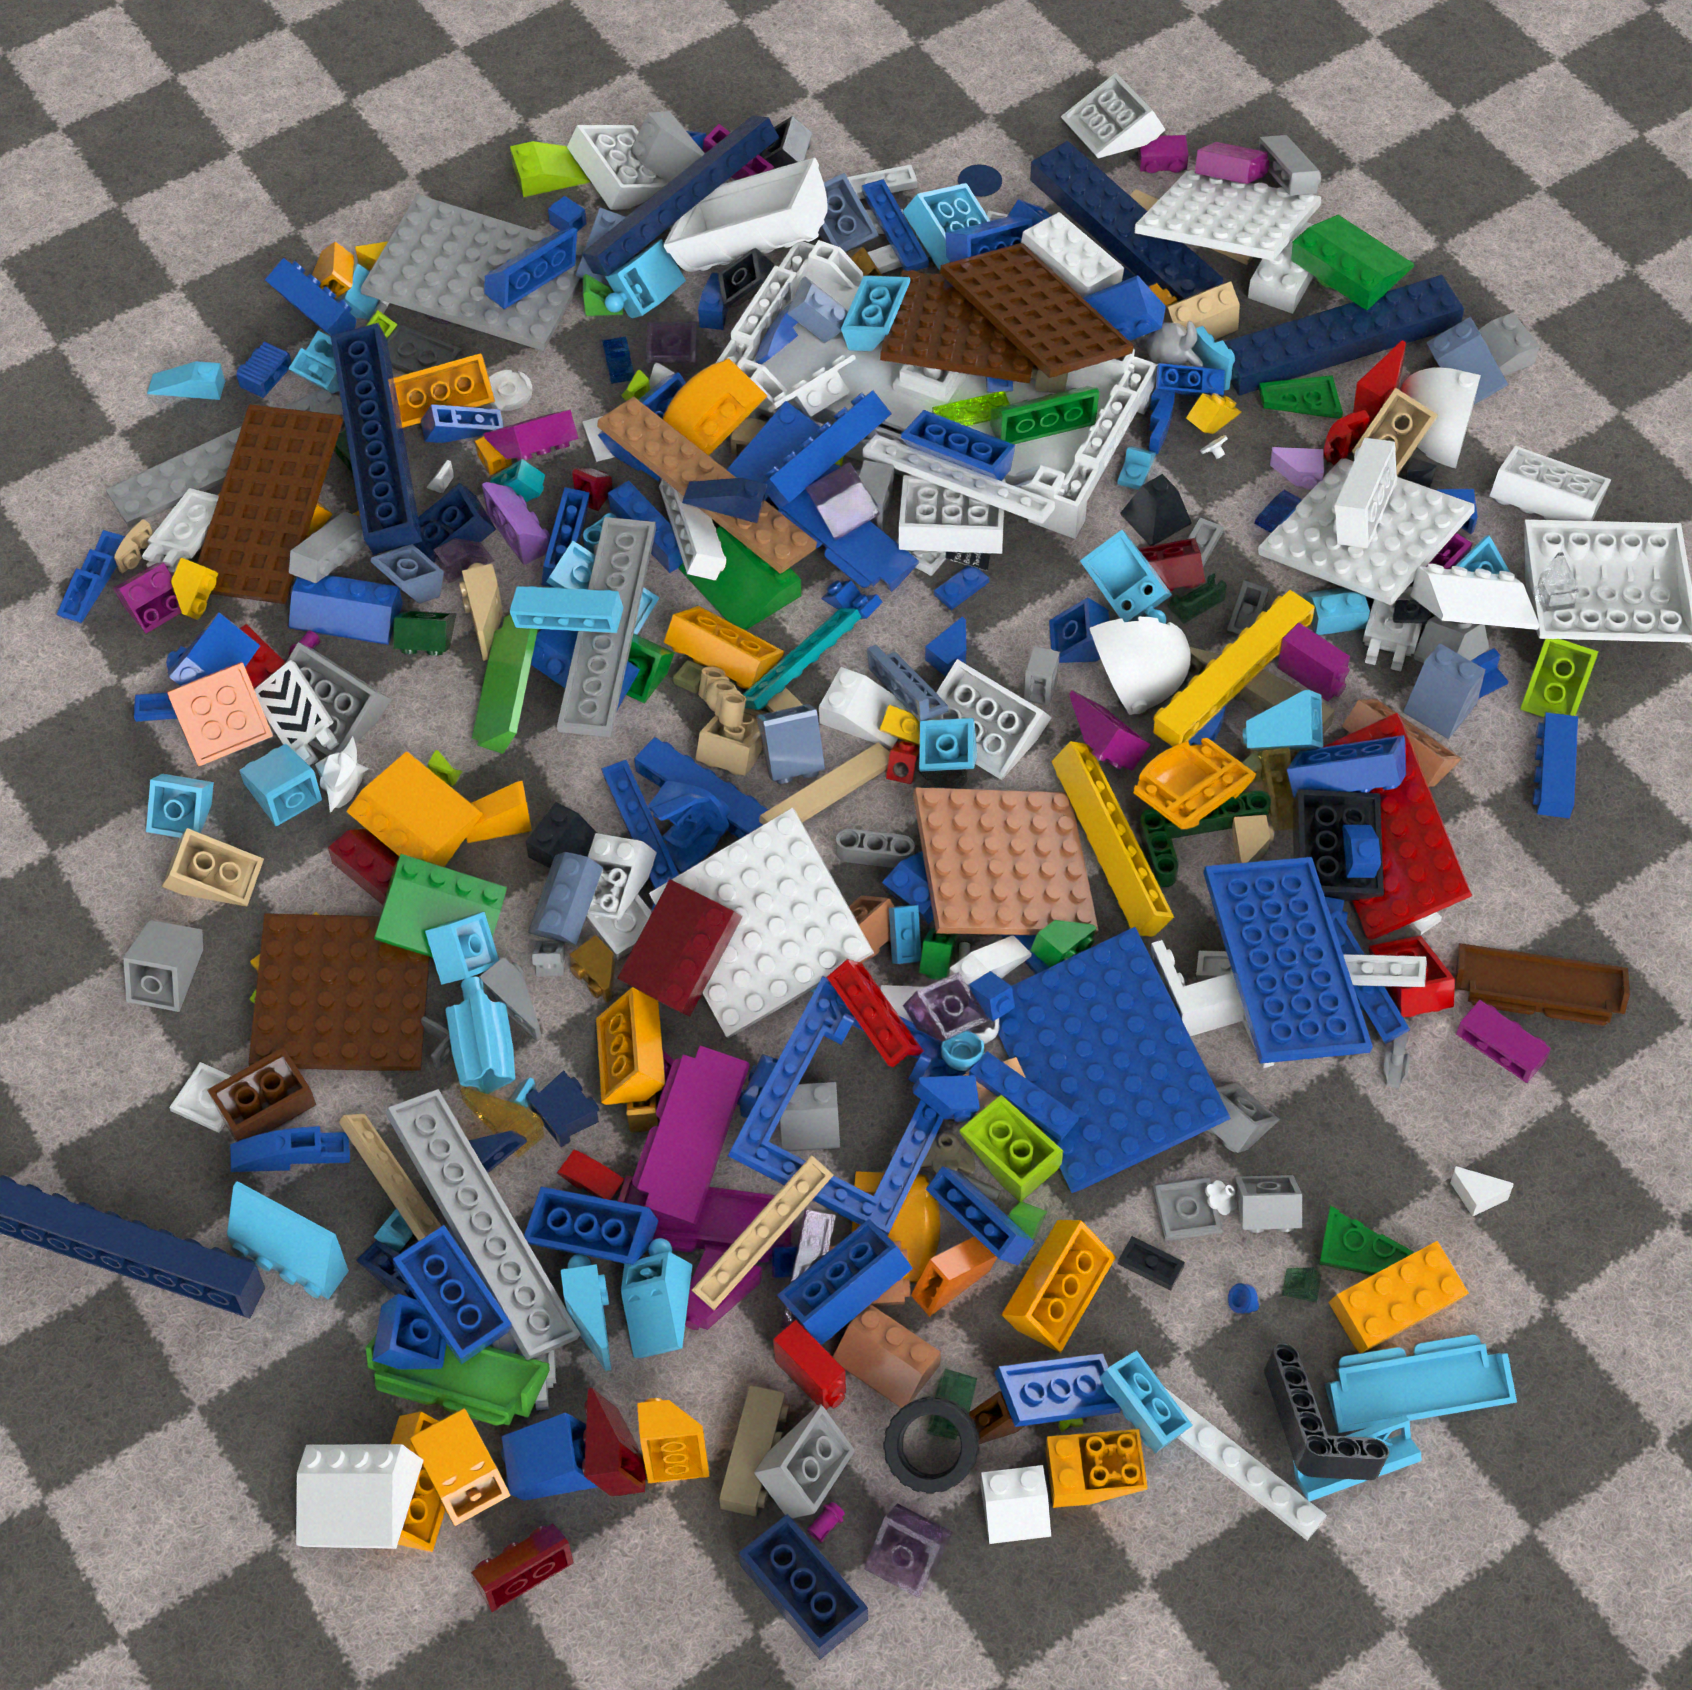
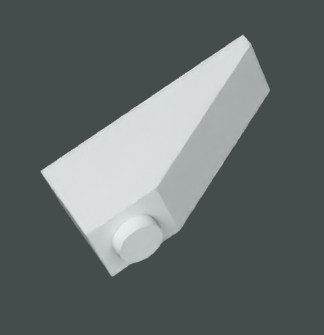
M1012 935L969 953L950 967L949 985L969 1003L971 998L968 984L989 971L1003 978L1030 958L1032 953Z

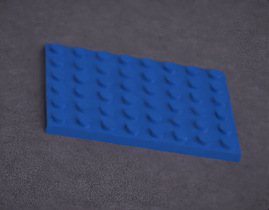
M1136 927L1012 985L1015 1008L999 1017L998 1031L1009 1059L1016 1057L1027 1080L1079 1115V1121L1062 1141L1042 1128L1044 1134L1063 1150L1062 1164L1059 1167L1071 1193L1089 1187L1231 1119Z

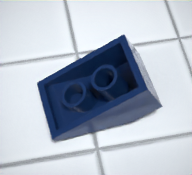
M459 483L418 517L422 542L413 545L434 563L478 545L494 532L496 528L477 496Z

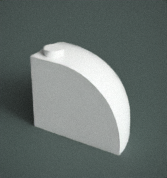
M1428 368L1410 375L1402 383L1400 391L1438 414V417L1417 446L1430 459L1456 468L1481 375L1451 368Z
M1138 617V621L1124 622L1123 618L1090 628L1105 670L1129 715L1141 714L1147 709L1162 703L1173 695L1185 680L1190 667V648L1183 631L1173 623H1159L1158 618Z

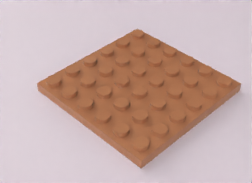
M915 788L913 799L936 933L1037 935L1039 931L1054 920L1093 924L1097 927L1094 935L1097 934L1098 925L1074 808L1066 792Z

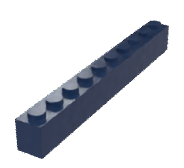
M752 115L582 252L592 273L603 276L611 275L776 141L779 137L770 118Z

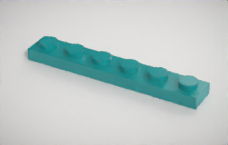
M840 608L743 694L746 697L745 708L754 710L764 708L775 694L782 692L786 688L785 685L792 679L799 677L803 673V669L810 663L817 661L821 653L827 648L834 646L840 636L854 628V624L862 618L858 610Z

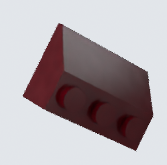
M1196 538L1138 548L1170 592L1174 588L1183 586L1185 588H1195L1200 583L1205 582L1201 552ZM1151 585L1144 589L1146 595L1153 591Z
M366 828L347 830L328 847L332 864L383 905L392 872L399 856Z
M552 1523L547 1527H538L524 1541L508 1545L504 1548L502 1554L497 1557L481 1561L476 1565L471 1575L491 1612H494L574 1564L567 1539Z

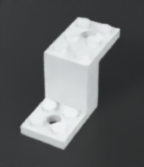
M1162 940L1152 943L1150 957L1189 1035H1197L1242 1021L1255 1049L1233 972L1185 986L1182 974L1180 972L1177 973L1174 968L1175 960L1170 949L1166 950ZM1274 1062L1262 1063L1261 1065L1263 1068L1273 1066Z

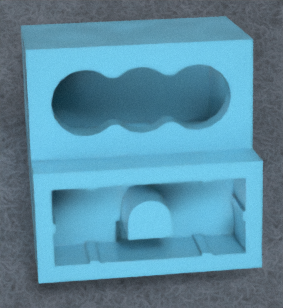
M317 331L306 350L303 348L299 350L289 370L297 376L334 394L339 391L331 337Z

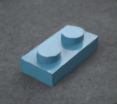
M918 905L889 908L892 963L902 964L921 961Z

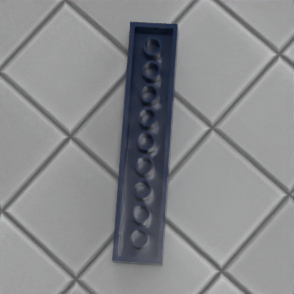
M1066 141L1031 161L1030 181L1136 276L1138 275L1148 287L1157 283L1162 290L1167 289L1172 297L1175 296L1178 302L1223 284V277L1184 243L1135 233V224L1148 211L1070 142Z
M1439 275L1387 291L1368 310H1365L1355 302H1351L1224 342L1227 348L1233 351L1235 356V362L1232 366L1233 378L1230 382L1240 396L1259 390L1260 383L1291 380L1394 348L1402 340L1407 344L1439 334L1462 321L1464 307L1443 275Z
M379 323L332 335L331 342L364 540L373 555L422 542L387 339Z
M0 1176V1234L249 1319L265 1290V1285L256 1263L247 1257L240 1256L236 1258L230 1256L223 1249L217 1247L209 1249L203 1247L194 1239L186 1238L182 1240L167 1230L159 1229L156 1231L148 1228L146 1224L138 1220L129 1222L123 1220L114 1212L106 1211L103 1213L95 1210L94 1207L85 1202L76 1204L70 1202L61 1194L53 1193L50 1195L42 1192L41 1189L34 1185L27 1184L23 1186L17 1184L8 1176Z

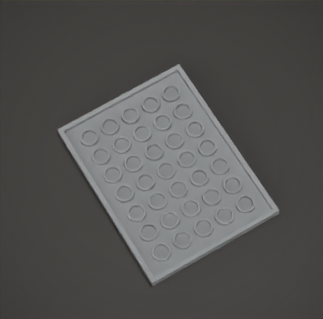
M417 194L362 284L361 294L544 351L583 280L577 277L576 273L583 256L582 252H584L586 246L576 244L575 266L508 308L503 309L484 294L485 275L550 235Z

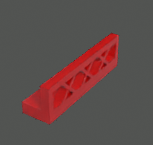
M847 959L827 976L888 1066L894 1067L907 1055L919 1056L923 1052L921 1046L861 962Z

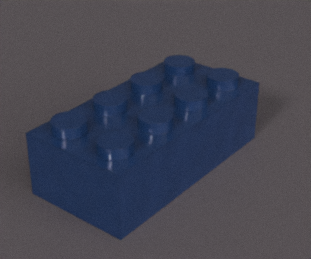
M788 1514L739 1552L740 1566L819 1660L868 1621V1607Z

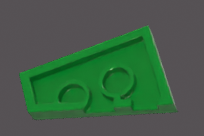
M1333 375L1259 384V393L1263 408L1335 419L1343 417V410Z
M1330 1205L1319 1265L1374 1275L1414 1253V1251L1389 1237L1378 1234L1363 1226L1364 1224L1360 1221L1352 1220L1339 1212L1340 1210Z

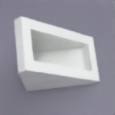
M1457 1166L1450 1182L1472 1216L1507 1201L1514 1184Z

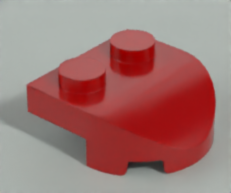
M1365 410L1350 413L1338 419L1331 426L1323 451V457L1327 463L1332 462L1335 466L1341 458L1347 459V454L1355 448L1368 427L1369 415Z

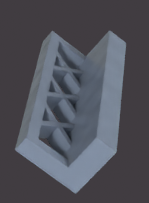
M876 644L867 648L869 670L919 722L927 721L949 712L948 705L896 652L886 655ZM929 704L936 705V707L929 709Z

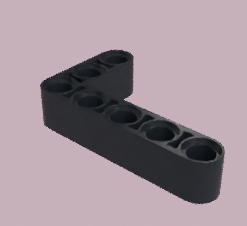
M1276 1344L1264 1368V1374L1297 1470L1305 1476L1316 1478L1375 1480L1378 1478L1389 1456L1387 1445L1375 1438L1327 1435L1298 1351L1289 1344Z

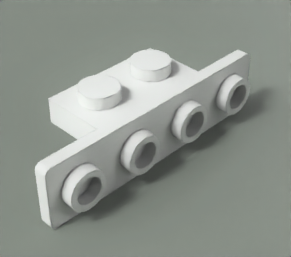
M842 355L832 362L834 367L826 371L825 367L812 374L814 379L806 383L805 380H802L792 387L794 392L786 395L785 392L779 394L772 399L774 404L768 408L769 412L771 413L781 407L785 401L789 402L795 398L803 413L810 418L841 399L850 391L837 371L856 359L855 356L852 355L846 359L845 355Z

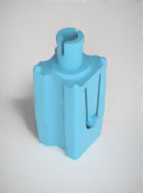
M469 977L461 983L464 1001L459 1005L446 1008L450 1043L460 1085L476 1087L479 1094L488 1095L515 1080L514 1049L506 1004L492 1002L484 994L482 979H479V977Z

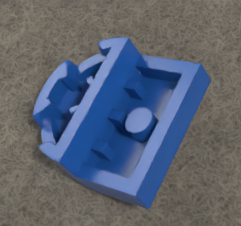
M762 1054L757 1066L754 1065L748 1078L749 1083L746 1089H742L737 1103L740 1106L742 1117L748 1118L778 1059Z

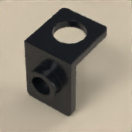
M1397 600L1393 622L1424 623V626H1426L1428 620L1435 615L1416 600Z

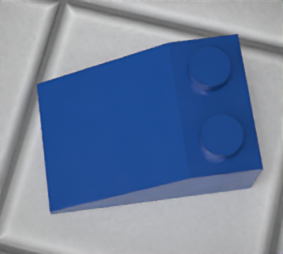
M218 612L167 673L173 681L182 686L239 662H243L246 667L260 645Z

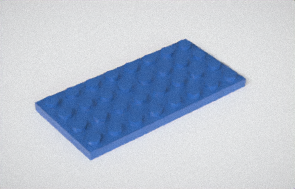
M1312 857L1205 866L1203 871L1259 1063L1370 1053L1373 1048Z

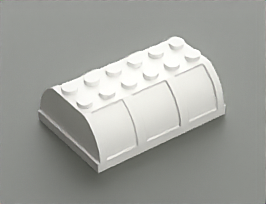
M814 157L720 185L675 222L664 243L667 253H670L675 262L685 271H705L715 265H727L741 258L754 248L766 254L783 246L788 248L801 241L809 242L816 239L819 235L820 227L825 222L824 218L827 213L826 191L816 158Z

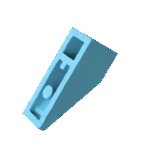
M196 361L155 373L152 376L147 393L152 395L220 400L225 384L221 364Z

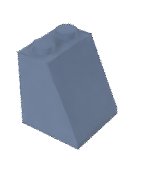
M1439 643L1425 660L1403 713L1449 739L1477 705L1486 669Z
M806 704L756 715L767 770L772 781H777V784H784L793 781L795 776L803 775V778L818 776L819 771L825 770L818 715L814 707Z

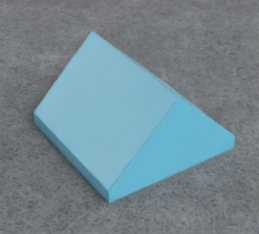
M358 263L353 266V285L351 289L335 300L339 302L342 299L352 308L350 313L355 318L370 319L379 299L361 294V286L370 272Z
M1490 535L1485 536L1456 565L1470 572H1475L1476 569H1485L1490 571L1491 574H1499V571L1510 572Z
M974 718L920 721V772L974 769L977 760Z

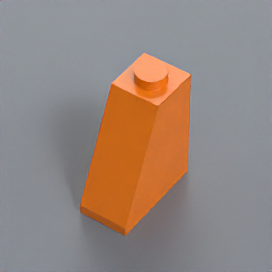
M974 1236L931 1258L911 1296L930 1317L990 1272L997 1257Z

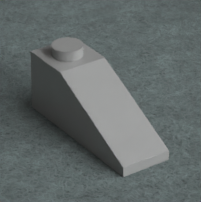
M503 957L479 976V979L481 978L484 984V993L494 1002L505 1003L508 1015L538 1042L542 1037L523 977L524 972L517 963L513 962L511 964Z

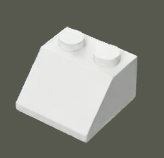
M1043 1465L981 1473V1491L989 1544L1051 1537L1048 1493Z

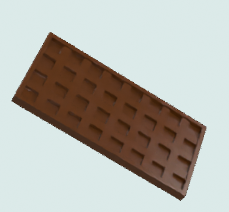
M1023 243L941 265L940 274L1048 378L1057 377L1058 375L1077 371L1133 353L1134 345Z
M248 405L197 563L218 573L215 588L210 594L286 604L294 579V575L289 573L290 551L306 540L343 422L340 415Z

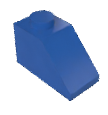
M963 617L925 646V661L945 677L957 659L966 664V619Z
M1343 825L1347 878H1375L1381 865L1379 838L1371 825Z
M975 1075L919 1077L912 1087L913 1093L944 1119H954L956 1122L969 1121L980 1108Z

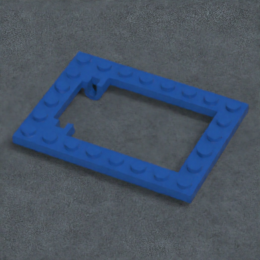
M822 976L728 1154V1157L784 1186L806 1161L769 1142L779 1120L823 1036L842 1045L852 1025L863 1030L828 978ZM899 1016L923 1049L919 1056H913L918 1060L908 1078L909 1081L916 1083L919 1077L963 1076L966 1074V1071H958L949 1067L942 1058L941 1045L943 1038ZM920 1099L874 1196L833 1176L812 1200L859 1225L870 1219L888 1236L944 1118Z

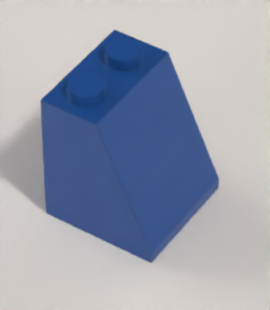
M563 1413L502 1436L503 1448L501 1455L506 1465L507 1477L505 1484L510 1495L526 1501L596 1488L597 1486L584 1477L582 1470L586 1447L583 1433L586 1429V1424L567 1413Z

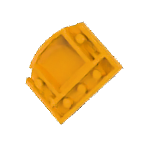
M728 358L706 367L687 381L671 400L663 415V420L709 456L768 395Z
M1202 738V745L1190 746L1187 741L1165 750L1146 765L1139 775L1138 785L1134 787V794L1182 830L1198 826L1200 819L1231 797L1236 799L1256 776L1254 771L1209 738Z
M856 1171L854 1186L874 1196L884 1173ZM917 1174L888 1234V1237L893 1242L901 1241V1249H907L908 1262L913 1269L903 1279H909V1282L918 1283L929 1260L936 1255L941 1229L938 1201L926 1190L929 1185V1179L924 1174ZM852 1221V1232L861 1225Z

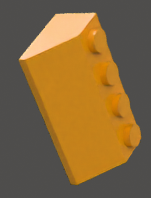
M481 353L394 378L402 428L421 423V419L431 404L475 408L495 402L491 382Z
M700 606L673 614L664 639V643L671 646L673 651L692 657L693 661L699 665L722 669L725 671L726 677L736 681V684L744 689L751 688L777 665L784 654L783 650Z
M632 987L596 1018L601 1103L605 1105L647 1101L665 1086L658 1000Z
M1057 1220L1004 1309L1002 1316L1017 1331L1061 1353L1116 1256L1081 1220Z
M649 1398L644 1402L637 1403L640 1442L648 1483L709 1477L703 1426L670 1400Z
M421 1411L399 1416L391 1444H402L417 1455L409 1437L439 1421ZM423 1465L397 1545L433 1552L445 1509Z

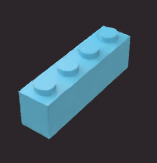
M517 586L510 614L516 628L617 633L624 607L618 591Z

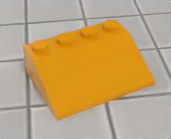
M407 751L364 787L346 811L398 856L404 854L441 867L446 866L483 814Z

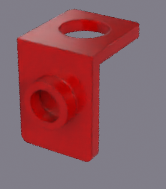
M908 741L896 742L890 750L886 779L912 784L916 759L920 755V746ZM903 762L908 766L909 771L906 776L901 777L895 774L894 765L896 763Z

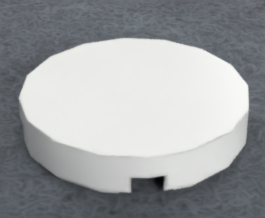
M502 370L489 377L495 402L489 404L492 408L500 409V411H512L527 404L532 397L533 388L531 381L522 372L518 371L516 373L512 372V370Z

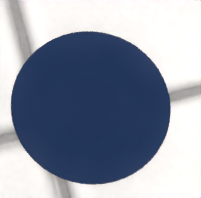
M982 164L971 165L960 172L958 184L967 183L974 196H989L1000 189L1002 176L991 166Z

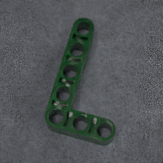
M1261 790L1241 793L1236 799L1231 797L1206 816L1209 818L1203 817L1200 819L1198 826L1183 830L1154 808L1145 810L1141 815L1139 834L1148 865L1160 887H1170L1177 880L1179 863L1172 839L1232 829L1234 817L1266 815L1268 819L1271 806L1270 796Z

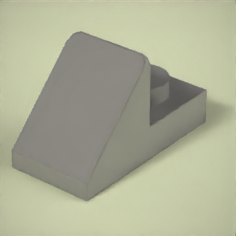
M556 940L537 941L532 953L533 965H536V977L564 976L565 942Z

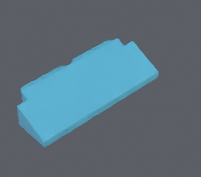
M1476 1335L1419 1343L1414 1346V1355L1406 1356L1405 1351L1400 1347L1343 1356L1338 1362L1339 1368H1336L1339 1381L1324 1383L1338 1433L1369 1428L1402 1415H1406L1412 1421L1517 1402L1508 1353L1487 1355L1486 1344H1481L1479 1337Z

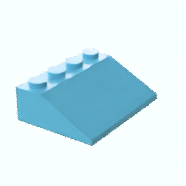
M967 183L919 193L902 211L939 270L941 265L950 263L946 257V232L990 221Z
M238 1181L234 1184L227 1237L232 1246L231 1250L238 1256L246 1257L248 1255L254 1258L255 1263L265 1271L269 1272L271 1269H274L280 1273L279 1276L285 1282L294 1285L295 1282L303 1285L304 1290L312 1297L319 1298L321 1295L329 1300L349 1271L336 1234Z

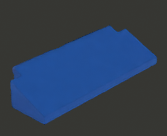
M818 478L792 501L778 510L817 542L816 548H819L821 545L827 548L825 550L826 559L862 588H867L870 585L874 587L882 579L886 582L887 588L892 592L919 564L918 559L906 550H899L897 542Z

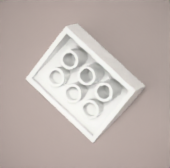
M1117 73L1113 74L1061 116L1064 122L1097 158L1145 146L1157 139L1165 131L1153 110Z
M577 125L567 148L611 210L630 209L644 203L668 184L663 178L643 166L632 153L631 147L639 133L634 125Z
M1515 446L1499 468L1489 497L1495 498L1498 503L1503 505L1511 504L1517 506L1525 513L1542 515L1546 520L1593 521L1611 479Z
M903 475L899 520V550L1002 554L1003 509L919 477Z
M1428 564V567L1417 566L1411 597L1441 620L1539 629V622L1524 584L1514 578L1515 574L1506 571H1499V574H1491L1490 571L1485 569H1476L1475 572H1470L1458 566H1452V569H1444L1443 566L1437 564Z
M957 659L936 692L948 705L949 712L929 720L974 718L977 760L975 764L1002 780L1038 740L1052 717ZM929 704V709L936 707V705Z
M402 1444L306 1445L297 1471L296 1545L303 1547L396 1549L423 1459Z

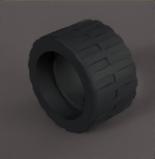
M940 1396L922 1397L899 1409L886 1428L884 1434L885 1441L883 1442L885 1461L889 1465L893 1476H896L901 1484L912 1488L913 1491L926 1492V1494L944 1492L958 1485L974 1467L980 1449L979 1432H977L976 1423L968 1414L969 1412L964 1407L959 1406L957 1402ZM921 1416H941L950 1421L959 1433L961 1441L959 1457L951 1468L942 1473H923L914 1468L905 1456L903 1449L904 1434L908 1426Z

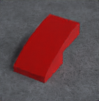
M575 1149L557 1171L558 1175L579 1189L584 1188L593 1196L608 1200L613 1197L625 1180L600 1162Z

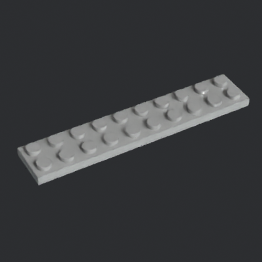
M324 389L282 407L285 409L340 415L343 419L341 428L345 426L340 398L336 393L331 394ZM241 427L107 488L106 492L127 526L130 527L142 519L145 520L175 506L189 488L205 492L224 483Z
M604 517L588 590L618 591L624 608L617 633L578 631L557 723L558 732L611 738L656 532V522Z
M439 1089L388 1107L385 1113L471 1265L512 1323V1328L509 1331L525 1359L536 1358L577 1340L580 1336L579 1330Z

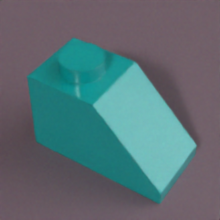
M521 459L493 476L490 483L512 487L517 496L521 495L525 502H528L533 498H538L543 492L545 474Z

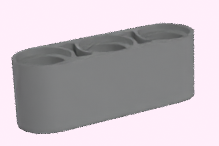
M843 829L836 836V855L844 862L895 868L900 861L915 855V845L912 838L906 835Z

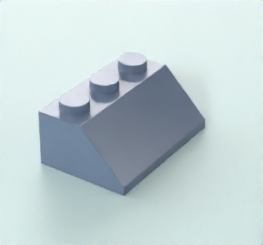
M568 852L555 855L528 933L577 945L603 867L586 856Z

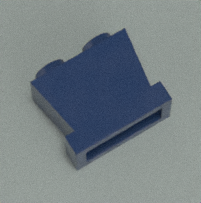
M564 1070L539 1093L534 1089L526 1095L529 1109L560 1147L571 1141V1135L599 1122L597 1114L599 1107L592 1097L586 1098L582 1093L583 1089L579 1081L574 1076L570 1078Z

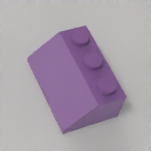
M489 482L483 483L482 488L487 515L522 564L526 565L546 555L551 539L550 534L545 528L541 529L537 516L533 511H528L524 498L521 495L517 496L512 487Z

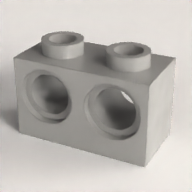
M1033 647L1026 669L1024 700L1050 706L1054 694L1052 690H1055L1058 681L1060 652L1050 648Z

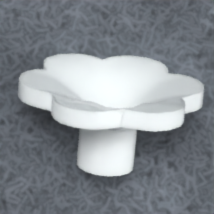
M1223 435L1202 448L1200 452L1202 454L1213 452L1216 459L1222 457L1225 453L1221 445L1228 439L1227 436Z
M1216 1180L1205 1188L1209 1206L1217 1209L1220 1214L1227 1215L1230 1211L1237 1208L1235 1189L1232 1186H1225L1222 1181Z

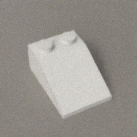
M840 667L819 705V723L873 743L879 742L882 746L892 749L898 738L879 731L888 705L909 713L911 712L892 693L867 676Z

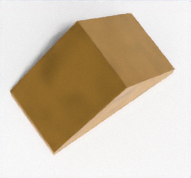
M656 1093L647 1101L627 1103L630 1133L650 1131L652 1127L658 1126Z

